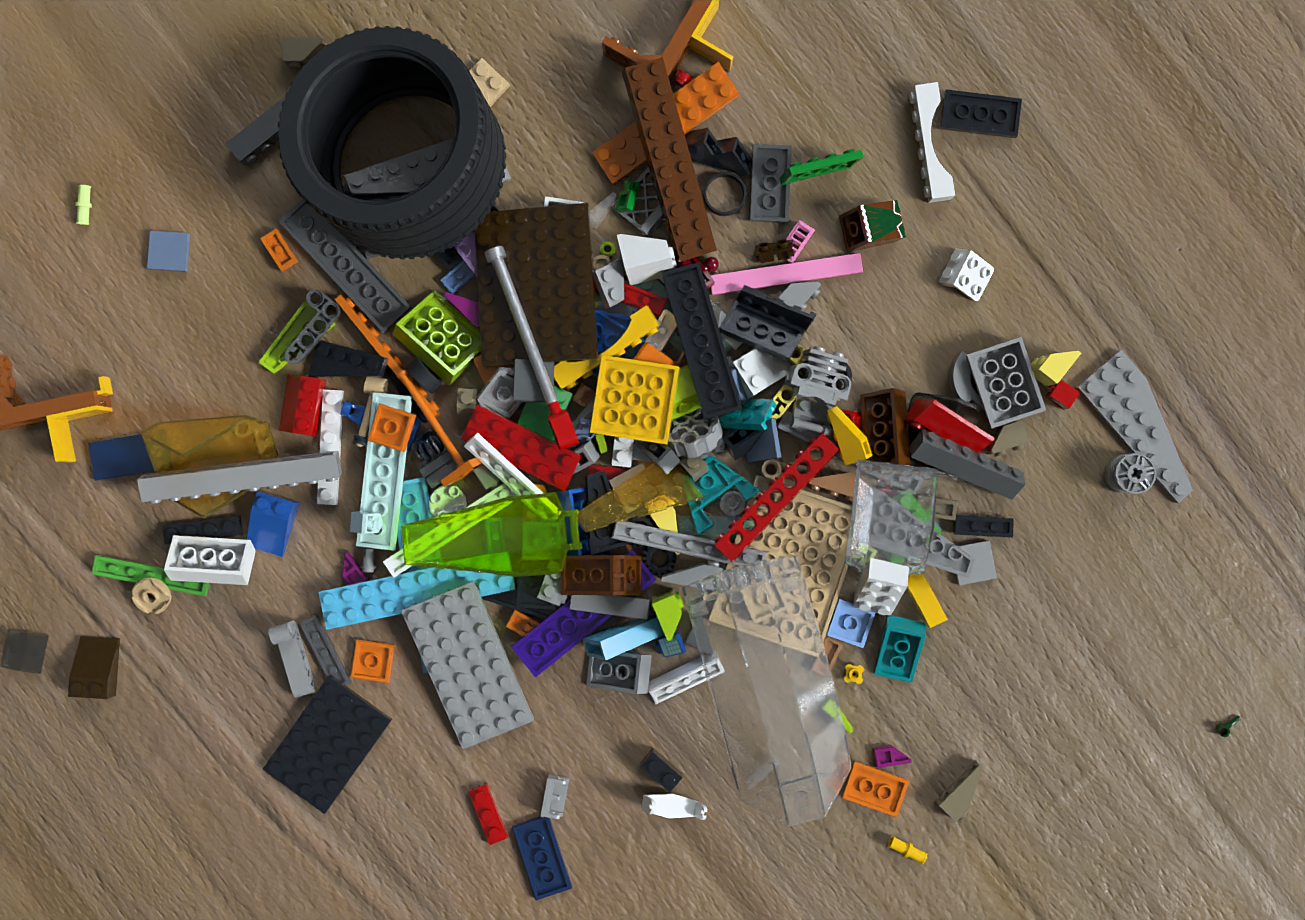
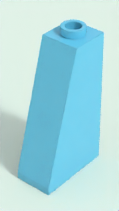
M648 615L647 619H636L586 636L583 639L587 656L608 660L664 635L658 617Z

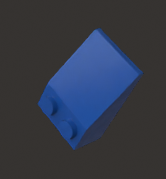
M257 491L251 508L247 540H251L254 548L283 557L300 502L265 491Z

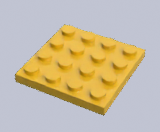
M602 355L590 433L668 445L680 367Z

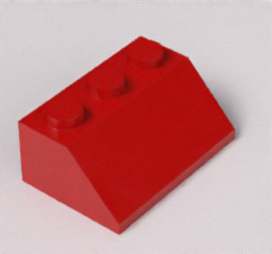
M288 374L279 431L317 437L326 380Z

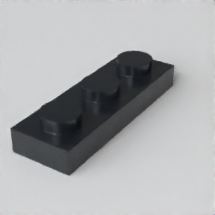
M956 515L954 534L1013 538L1014 518Z

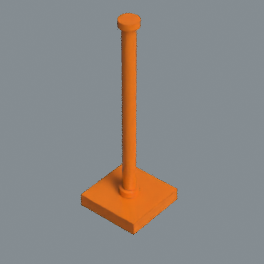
M403 370L396 375L397 378L402 380L457 464V469L443 478L441 483L446 487L462 480L483 463L476 457L468 461L462 459L408 377L407 370Z

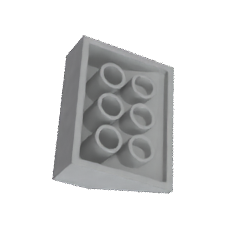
M1022 337L966 355L991 429L1046 411Z

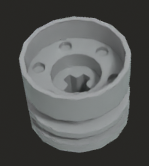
M1121 454L1109 460L1105 467L1104 476L1108 486L1117 493L1139 494L1146 492L1152 487L1156 480V469L1150 458L1143 454Z

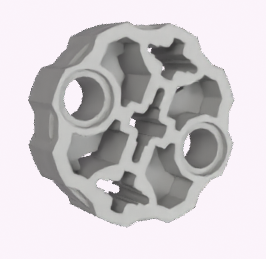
M701 408L672 420L668 446L676 456H686L688 458L699 457L705 452L712 451L717 446L718 440L722 438V428L718 417L704 421Z

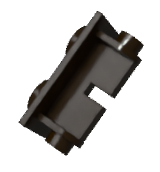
M782 239L774 243L763 242L756 245L754 251L756 261L760 263L773 262L775 254H777L778 261L791 259V257L795 256V251L792 249L793 240Z

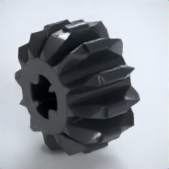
M429 430L418 436L411 446L414 454L421 461L434 458L445 449L444 444L434 430Z

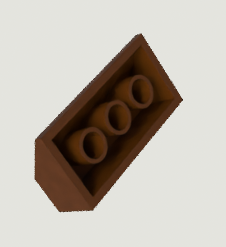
M890 388L861 394L863 434L867 437L873 455L864 460L865 470H895L911 467L908 421L905 420L907 415L905 391Z

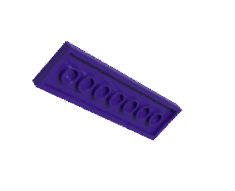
M633 550L626 554L629 556H637ZM643 562L641 592L657 580ZM616 595V596H623V597L635 598L637 595ZM570 599L511 648L536 678L612 615L571 610Z

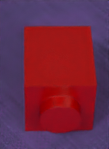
M1060 380L1058 384L1048 386L1046 389L1048 393L1045 397L1065 410L1070 409L1080 392L1063 380Z

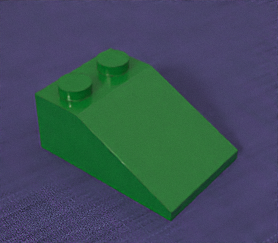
M553 385L561 410L566 409L568 411L572 403L573 394ZM526 402L518 424L552 441L555 439L547 419V415H550L547 404L544 402Z

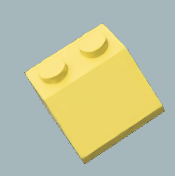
M1081 352L1054 353L1035 358L1031 363L1035 378L1046 387L1058 384L1081 355Z

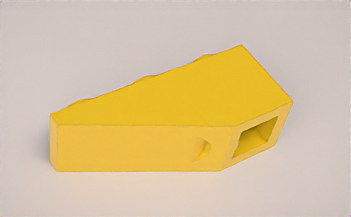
M835 406L828 409L827 418L829 423L832 424L833 436L839 445L840 458L844 461L845 465L866 460L873 456L867 437L840 408Z

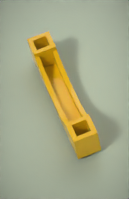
M645 306L630 316L632 320L622 337L612 347L598 355V359L579 362L564 361L555 365L554 378L560 388L564 389L567 387L569 390L578 384L577 380L581 377L586 379L594 374L592 370L598 366L600 368L602 355L620 357L626 353L624 349L631 345L633 348L642 342L641 338L645 335L650 337L658 332L657 327L660 324L650 308Z

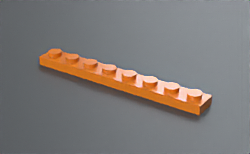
M340 294L335 299L336 302L379 355L388 358L387 364L396 375L404 369L401 367L403 365L402 361L397 356H392L389 352L392 350L385 341L381 342L379 340V333L373 326L369 327L366 324L367 318L361 311L357 313L353 308L355 303L349 297L345 298ZM408 372V377L435 418L440 416L438 412L440 408L433 400L429 401L427 399V392L421 385L418 387L413 382L415 379Z

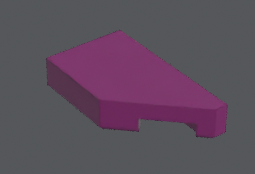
M346 551L344 553L345 558L341 575L348 585L368 581L369 577L365 572H362V568H360L350 552Z
M892 745L873 748L876 768L912 763L908 756Z

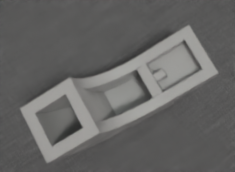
M964 351L958 352L952 361L949 371L951 391L962 406L970 402V407L973 410L983 413L985 411L980 396L973 390L970 383L971 369L966 357L967 354Z

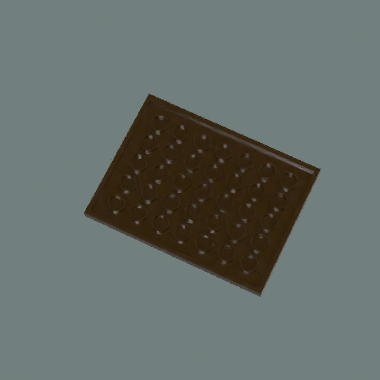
M577 203L491 211L484 218V222L480 223L478 228L474 230L482 367L515 365V359L529 360L493 263H488L485 256L487 250L497 246H503L506 253L504 262L543 362L598 359L589 204Z

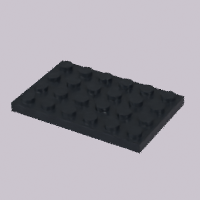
M329 675L263 767V770L325 814L390 724L392 718L349 687L343 685L335 677Z

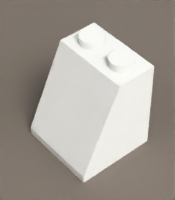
M624 234L617 235L630 285L661 278L662 272L674 269L673 267L677 266L673 248L668 247L667 240Z

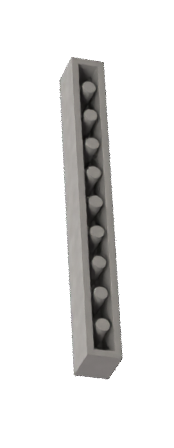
M339 451L144 474L137 479L141 501H149V504H155L163 499L177 501L181 497L187 496L189 499H195L204 494H208V496L220 495V492L235 494L244 489L251 492L259 490L260 487L274 489L284 484L291 487L298 485L300 482L314 484L318 480L326 479V482H332L340 478L342 469Z

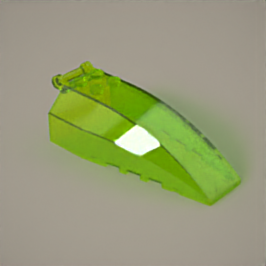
M556 492L509 496L401 525L404 565L473 571L476 573H491L513 577L559 573L563 571L567 551L582 549V543L579 541L577 519L579 509L564 510ZM567 516L570 518L572 543L567 544L565 517Z

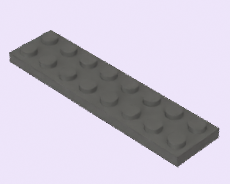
M303 199L278 221L383 333L388 331L412 308L360 251Z

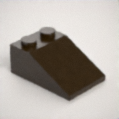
M80 636L69 676L68 697L109 699L116 696L120 638Z

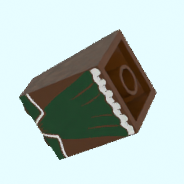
M897 200L859 205L839 215L847 253L894 243L906 237L901 210Z

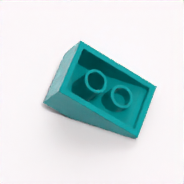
M890 615L886 616L874 675L912 683L926 637L925 622Z

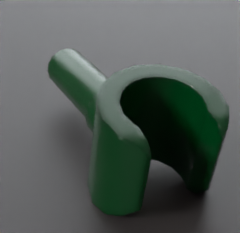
M1237 715L1226 724H1218L1216 730L1220 731L1222 728H1225V731L1220 735L1228 737L1230 728L1241 720L1240 716Z

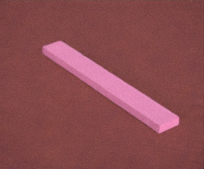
M857 253L710 275L715 281V284L711 287L712 295L741 291L744 285L758 289L863 273L861 254Z

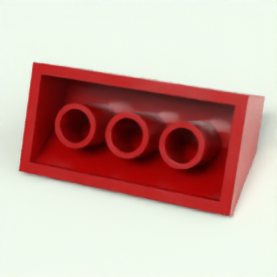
M915 399L905 417V420L910 422V426L916 430L924 429L933 432L940 437L950 439L954 443L966 446L978 453L994 440V437L935 399Z

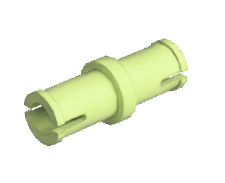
M78 185V202H75L77 207L76 224L89 225V208H92L90 203L91 186Z

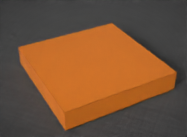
M379 403L367 440L405 452L416 415Z
M356 639L350 678L389 683L395 644Z

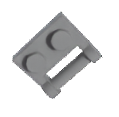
M796 397L793 402L791 427L796 429L800 427L819 432L828 437L831 432V424L827 418V410L832 408V406Z

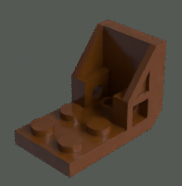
M561 556V595H641L642 556Z

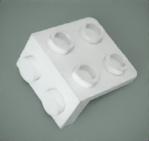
M956 248L942 273L939 283L943 286L957 288L973 301H978L994 272V268L973 251Z

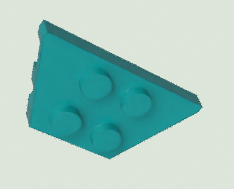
M749 398L748 402L741 404V411L723 415L718 419L721 428L765 431L767 429L765 422L766 420H771L772 413L777 405L773 399Z

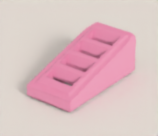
M801 220L796 223L786 239L793 240V243L799 247L798 250L792 247L795 251V256L791 257V259H785L790 263H794L815 231ZM800 228L801 230H803L804 232H806L808 235L805 236L804 234H802L801 232H799L797 229ZM795 234L804 241L801 243L800 241L795 239L793 235Z

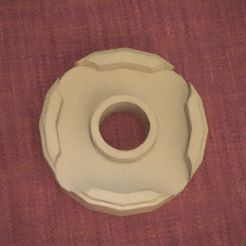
M152 577L143 578L132 588L134 604L145 613L159 614L171 603L172 596L170 590L159 579ZM147 593L153 594L155 599L149 598Z

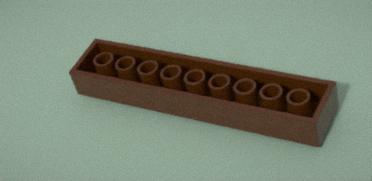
M663 57L627 67L621 72L676 262H681L717 251Z

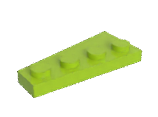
M304 301L260 359L259 363L274 374L288 364L285 359L286 350L318 311ZM321 320L315 322L314 327L317 331H322L324 328V323ZM305 335L302 339L303 344L309 346L312 343V338L309 335ZM298 344L296 345V347H299L298 351L291 352L292 360L297 357L300 350H305Z

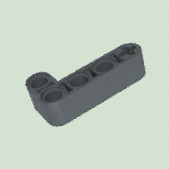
M310 290L306 295L307 303L318 312L286 350L285 359L290 364L301 363L341 315L340 306L320 290ZM314 293H319L321 296V301L317 304H314L311 300ZM331 305L335 306L337 310L334 316L327 314V308ZM318 320L324 323L322 331H317L314 327L315 322ZM305 335H309L312 338V343L309 346H305L302 342ZM297 344L306 350L305 352L303 350L299 351L297 354L299 359H291V352H297L299 347H296Z

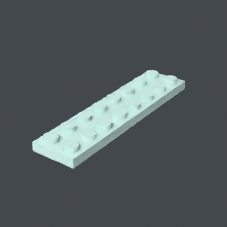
M373 392L369 433L379 403L411 413L412 397ZM368 441L360 512L381 513L382 527L379 533H357L356 546L396 550L407 447L405 452H401Z

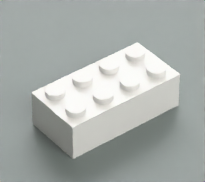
M173 535L164 571L172 581L248 585L256 550L251 540Z

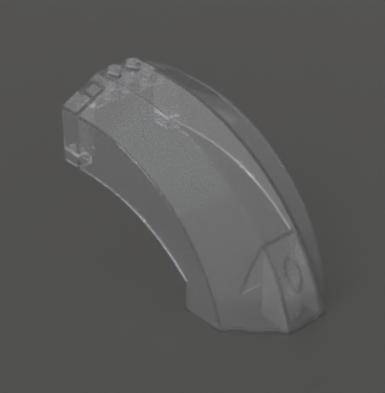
M797 556L756 561L717 572L682 587L739 799L788 828L825 818L852 767L832 673Z

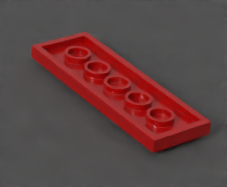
M479 404L476 405L461 440L468 442L475 434L479 433L513 466L564 491L567 489L582 455L568 448L559 450L556 442Z

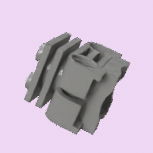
M810 347V349L803 351V354L808 355L801 358V362L804 363L793 365L789 368L784 385L793 387L791 395L812 398L818 403L827 406L830 404L836 405L837 400L848 399L851 381L848 376L837 373L846 371V367L841 366V364H847L849 359L843 358L844 354L833 352V354L825 353L824 348ZM799 369H800V370L802 371V373H803L802 378H800V377L798 376V370H799ZM836 381L839 382L838 389L835 386Z

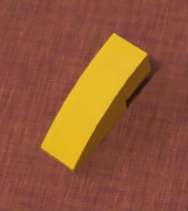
M916 566L910 569L907 589L927 627L932 628L948 620L920 568Z

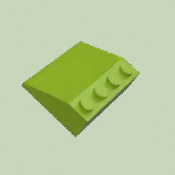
M435 290L396 323L392 334L448 385H451L474 361L473 358L481 353L479 329Z

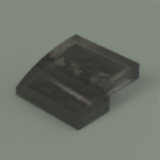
M8 628L0 667L41 674L49 635Z

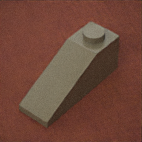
M977 761L935 801L955 822L962 820L970 808L983 769Z

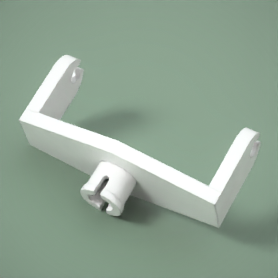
M673 793L643 795L641 810L647 814H656L666 818L696 817L699 820H705L707 817L704 815L707 812V807L699 801Z

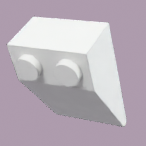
M754 349L731 363L730 367L737 369L748 400L785 377L791 365L787 361L759 349Z

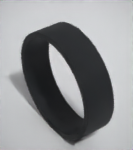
M721 172L715 174L706 183L704 201L708 209L716 215H733L742 208L745 202V185L733 173ZM720 177H729L736 180L743 190L742 203L736 209L729 212L716 210L707 199L706 191L709 184Z

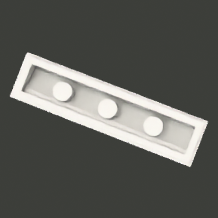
M713 651V654L707 653L649 681L648 691L655 704H658L725 671L716 652Z

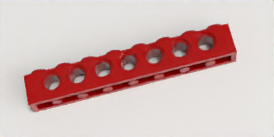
M821 434L819 437L815 435L808 443L810 446L805 451L802 449L795 456L797 460L792 465L788 463L783 468V474L779 479L775 477L768 484L770 488L766 492L761 491L755 498L757 502L752 507L748 505L742 511L743 516L739 520H733L728 526L730 530L725 535L721 533L715 539V548L731 564L838 453L839 448L825 435ZM817 451L821 457L818 460H814L810 457V453ZM804 465L807 468V472L801 474L797 471V467ZM791 479L794 482V486L787 488L784 486L783 481ZM778 493L781 499L774 502L770 499V495ZM759 507H765L768 512L766 515L760 516L756 510ZM745 521H752L754 523L753 529L746 530L743 527ZM732 535H739L741 541L738 544H732L729 540Z

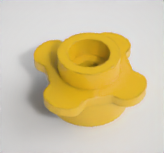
M847 664L845 666L844 681L861 684L863 682L862 672H864V667L862 665L854 666Z

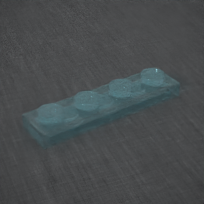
M679 516V533L699 535L692 516ZM707 516L714 526L701 535L719 536L721 533L725 535L730 530L728 526L735 519L739 520L741 517ZM749 520L745 521L743 527L746 530H751L754 527V523Z

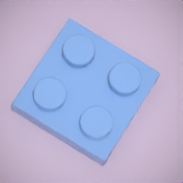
M838 598L826 635L864 648L876 612L860 610L853 607V603Z

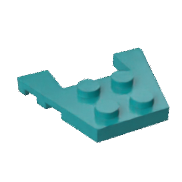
M714 456L705 460L709 470L697 481L694 482L687 473L681 477L699 535L714 526L702 509L735 486L746 502L761 492L759 488L732 471L731 468Z

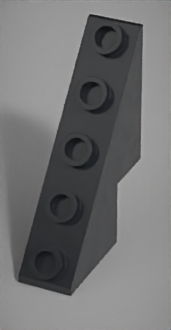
M708 128L689 131L685 134L692 161L745 176L749 175L752 159L737 137L716 140Z

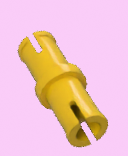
M891 836L887 847L901 853L903 857H909L920 864H924L928 854L913 847V844L910 842L905 843Z

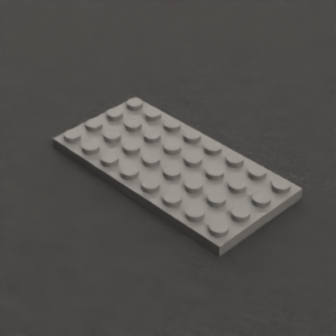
M474 580L401 610L462 749L534 721L533 714Z

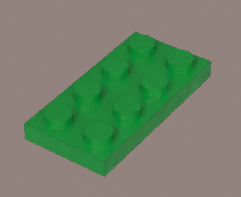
M854 149L844 151L842 155L833 153L825 156V159L813 158L805 164L800 162L789 165V168L779 178L780 184L785 185L850 169L864 157L862 150L855 151Z

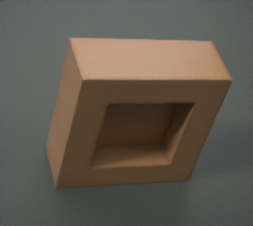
M582 383L572 397V400L585 408L596 395V392Z

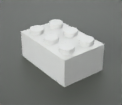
M870 558L855 587L853 607L863 611H873L881 615L891 616L907 588L909 567Z

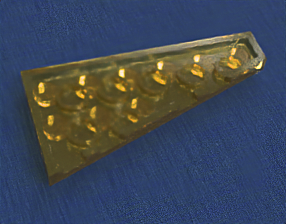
M652 464L575 513L574 518L583 530L588 532L606 527L614 522H624L632 517H641L667 510L668 507L685 505L687 502L694 500H703L704 496L678 464L668 474H665L655 464Z

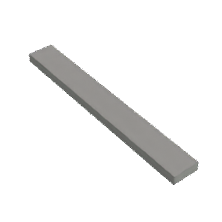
M618 519L615 521L612 534L613 539L731 564L715 548L716 542L713 540ZM746 548L732 565L763 571L767 552Z

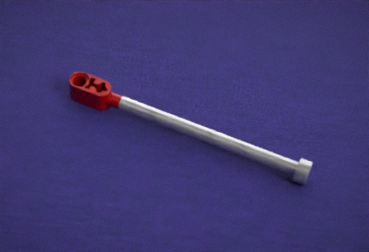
M503 246L491 248L485 252L488 263H493L548 406L550 415H547V419L559 450H563L579 444L567 410H561L504 262L506 257Z

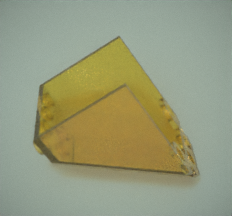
M248 415L157 422L141 431L155 473L274 459L278 456L274 438L270 431V424ZM240 490V492L235 494L220 492V495L217 496L204 494L195 499H189L187 496L181 497L180 500L174 502L205 519L248 492V490Z

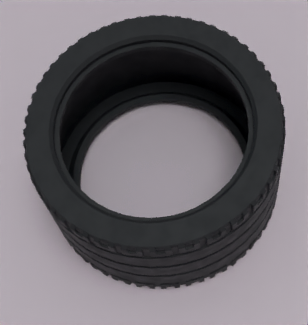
M378 26L371 29L365 28L361 31L357 30L349 35H344L340 39L337 38L334 42L327 44L325 48L319 50L316 55L308 60L306 65H303L299 74H296L294 81L291 82L289 91L285 94L286 98L281 105L282 111L279 113V132L277 133V138L279 139L278 148L281 151L279 156L283 160L282 166L286 170L285 174L302 199L354 245L369 251L371 254H378L381 257L388 256L390 259L424 258L425 255L432 256L434 253L444 252V249H450L457 242H462V239L469 237L470 233L476 230L480 223L484 222L486 215L490 214L491 207H494L496 204V197L500 195L499 190L503 186L502 180L505 178L506 152L504 150L506 146L504 136L496 116L466 65L457 57L453 50L451 51L447 45L441 44L438 39H432L428 34L423 35L421 31L414 32L410 28L402 29L398 26L395 28L390 26L382 28ZM405 96L430 97L454 108L455 130L450 150L440 168L426 183L406 195L390 200L367 201L345 194L340 171L343 148L355 125L369 111L391 99Z

